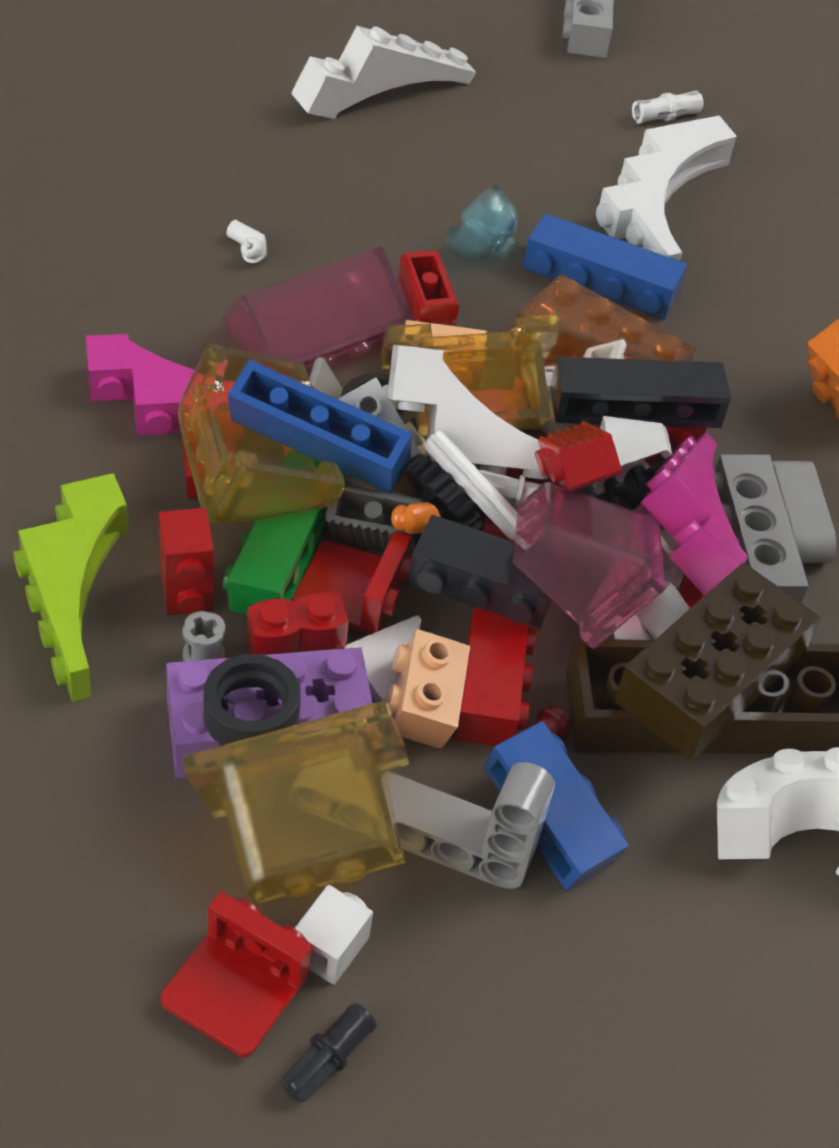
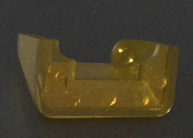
M207 344L180 400L178 420L200 507L206 508L209 524L230 526L327 508L341 497L345 480L337 463L323 461L315 468L313 458L231 421L228 393L249 359L313 388V385L309 382L304 364Z

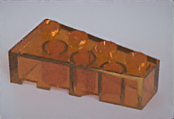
M562 274L517 312L510 346L511 350L524 354L526 349L543 355L542 361L555 365L556 357H583L587 348L624 339L627 345L623 353L625 359L692 361L695 347Z

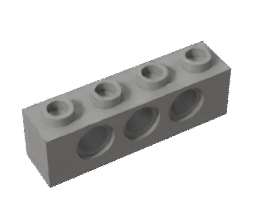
M565 0L562 38L568 39L567 53L607 58L613 29L614 0Z
M720 454L714 478L727 519L742 550L748 555L745 563L802 603L809 585L770 455Z

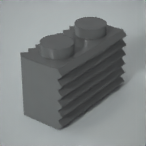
M335 483L325 515L330 537L333 542L340 540L342 544L349 542L353 546L357 543L360 548L366 545L368 550L375 547L377 551L382 548L385 551L394 531H398L412 536L410 555H412L422 533L410 534L406 533L405 530L395 529L391 522V516L394 508L398 505L408 506L411 503L423 502V499Z

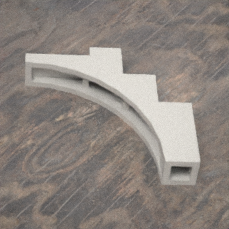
M720 116L646 129L642 146L639 149V156L624 159L622 172L618 178V185L602 189L600 203L596 208V218L599 225L613 238H627L630 244L680 261L682 251L670 233L665 217L664 205L670 196L687 181L707 171L728 166L737 136Z

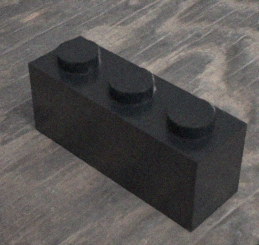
M431 515L412 553L408 584L420 587L427 592L437 593L461 601L471 607L481 608L510 618L517 623H524L541 629L558 587L564 559Z

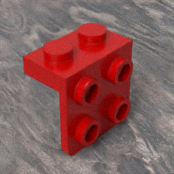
M394 531L382 557L333 541L321 542L293 596V601L313 593L330 592L340 594L349 619L348 628L368 635L380 631L386 616H393L401 594L399 589L401 583H408L412 560V555L409 554L412 536Z
M220 891L208 906V934L162 991L161 1006L167 1012L237 1056L248 1058L255 1053L309 978L313 945L309 944L303 934L295 928L287 925L281 927L264 917L260 910L250 901L243 898L234 899Z

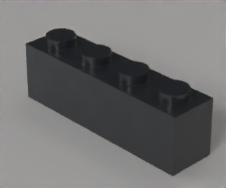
M556 357L550 385L555 423L581 424L583 420L589 424H601L603 416L662 423L665 427L722 428L731 401L723 362Z

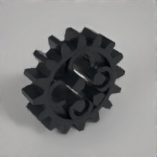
M421 454L405 467L406 470L404 472L409 477V483L416 488L415 492L418 495L416 498L433 504L438 509L441 518L479 531L483 529L484 524L480 520L482 517L473 508L474 503L471 501V498L462 487L456 485V482L449 473H445L439 463H434L428 455L424 456Z

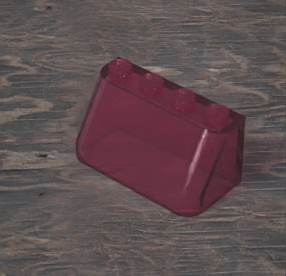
M382 246L242 295L222 317L230 335L252 361L294 380L302 375L301 370L313 366L317 357L324 358L328 366H331L337 362L336 357L348 353L350 358L359 356L372 348L371 343L382 340L383 344L387 345L404 337L403 329H405L406 320H416Z

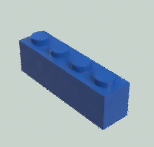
M545 213L528 238L523 268L665 320L680 294L688 264Z
M250 359L228 393L231 421L385 492L392 493L411 458V432Z

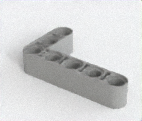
M317 747L311 750L290 790V797L297 806L311 814L505 889H515L522 884L539 843L555 783L551 774L540 766L528 762L516 763L510 768L491 811L335 750Z

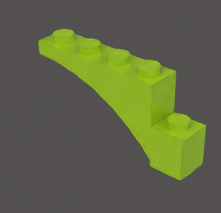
M114 473L61 485L62 504L55 506L58 521L18 530L20 550L13 551L19 578L28 577L30 585L25 586L30 610L32 613L40 611L43 619L38 621L43 646L45 649L53 647L56 655L51 657V665L58 686L66 684L72 702L91 697L89 665L82 644L83 616L89 591L98 569L119 537L128 535L127 504Z

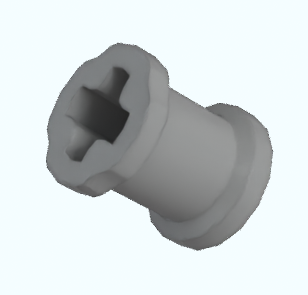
M199 611L192 613L185 619L182 635L187 643L183 648V661L225 658V649L221 643L225 633V623L219 615Z

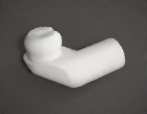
M233 220L227 228V237L242 244L241 253L245 261L252 264L259 263L267 254L265 235L238 220Z

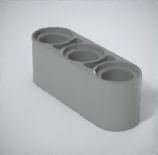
M772 461L801 562L832 563L836 554V534L814 463L811 461Z

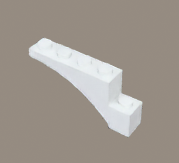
M356 26L339 61L331 57H326L325 60L309 57L291 94L307 113L335 119L337 114L344 109L391 88L427 81H454L470 84L476 71L466 62L468 57L455 48H450L447 51L430 41H425L422 44L404 34H399L398 37L392 36L379 27L367 29Z
M393 345L387 398L399 400L398 409L424 412L425 403L431 404L427 439L435 431H442L471 463L480 464V470L506 475L507 467L521 468L525 477L549 479V475L543 477L536 462L535 451L540 449L538 439L519 431L496 416L475 398L443 361L444 350ZM425 451V456L428 455L431 459H434L427 451Z

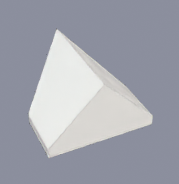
M603 416L600 429L612 434L622 468V473L614 476L619 483L624 481L626 473L633 467L642 465L646 469L649 468V464L645 461L646 458L660 453L665 459L672 455L667 429L662 423ZM607 479L593 483V488L597 495L605 492L604 482Z

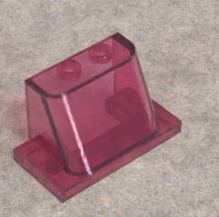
M547 482L539 486L518 505L513 563L580 625V638L592 649L597 647L665 590L660 523L642 503L634 510L576 491L570 492L564 487Z

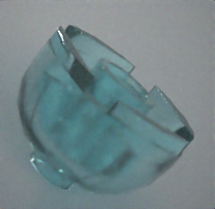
M494 185L493 189L489 187L460 215L462 220L459 230L451 226L444 238V242L464 259L474 262L487 261L496 254L503 258L517 242L512 237L518 228V212L515 204L498 185Z

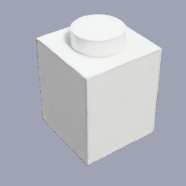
M329 884L295 929L303 934L309 944L313 945L310 971L335 985L369 939L373 911L368 909L366 904L356 895L349 892L342 893Z

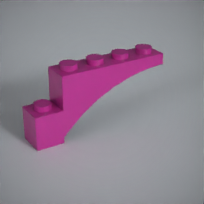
M129 334L86 336L90 401L133 399L137 436L182 433L181 415L230 413L228 393L235 384L236 379L211 375L166 360L129 340Z
M707 432L697 440L690 435L672 451V455L664 461L665 464L646 483L650 491L641 501L677 542L669 557L704 596L741 563H745L748 558L732 530L718 494L713 469L714 452L718 444Z

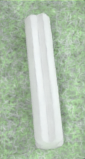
M435 431L424 442L423 446L426 451L452 476L453 480L462 487L467 495L509 540L515 541L527 531L529 525L442 431Z

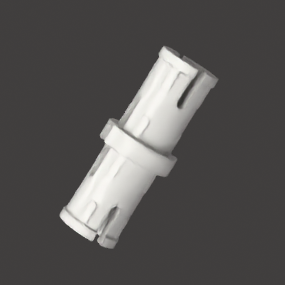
M699 91L673 95L672 93L661 94L659 98L635 101L632 105V116L637 121V124L658 119L672 121L677 116L700 113L703 109V98L701 93H698Z

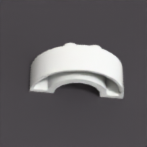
M839 747L829 749L828 751L800 752L795 749H782L777 751L773 757L755 762L734 774L723 786L717 800L718 859H770L772 847L782 837L810 829L839 831Z

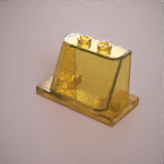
M560 314L517 317L511 331L432 337L431 323L388 326L381 350L382 369H391L393 345L444 350L443 361L451 372L475 398L496 416L518 430L544 425L550 418L543 358L548 356L561 333ZM426 403L424 412L414 411L418 434L427 436L431 407V404Z
M386 700L182 757L185 776L213 817L216 819L227 815L246 891L254 904L283 896L303 897L313 893L316 887L334 882L354 883L365 878L367 873L406 863L386 771L410 765L406 746Z

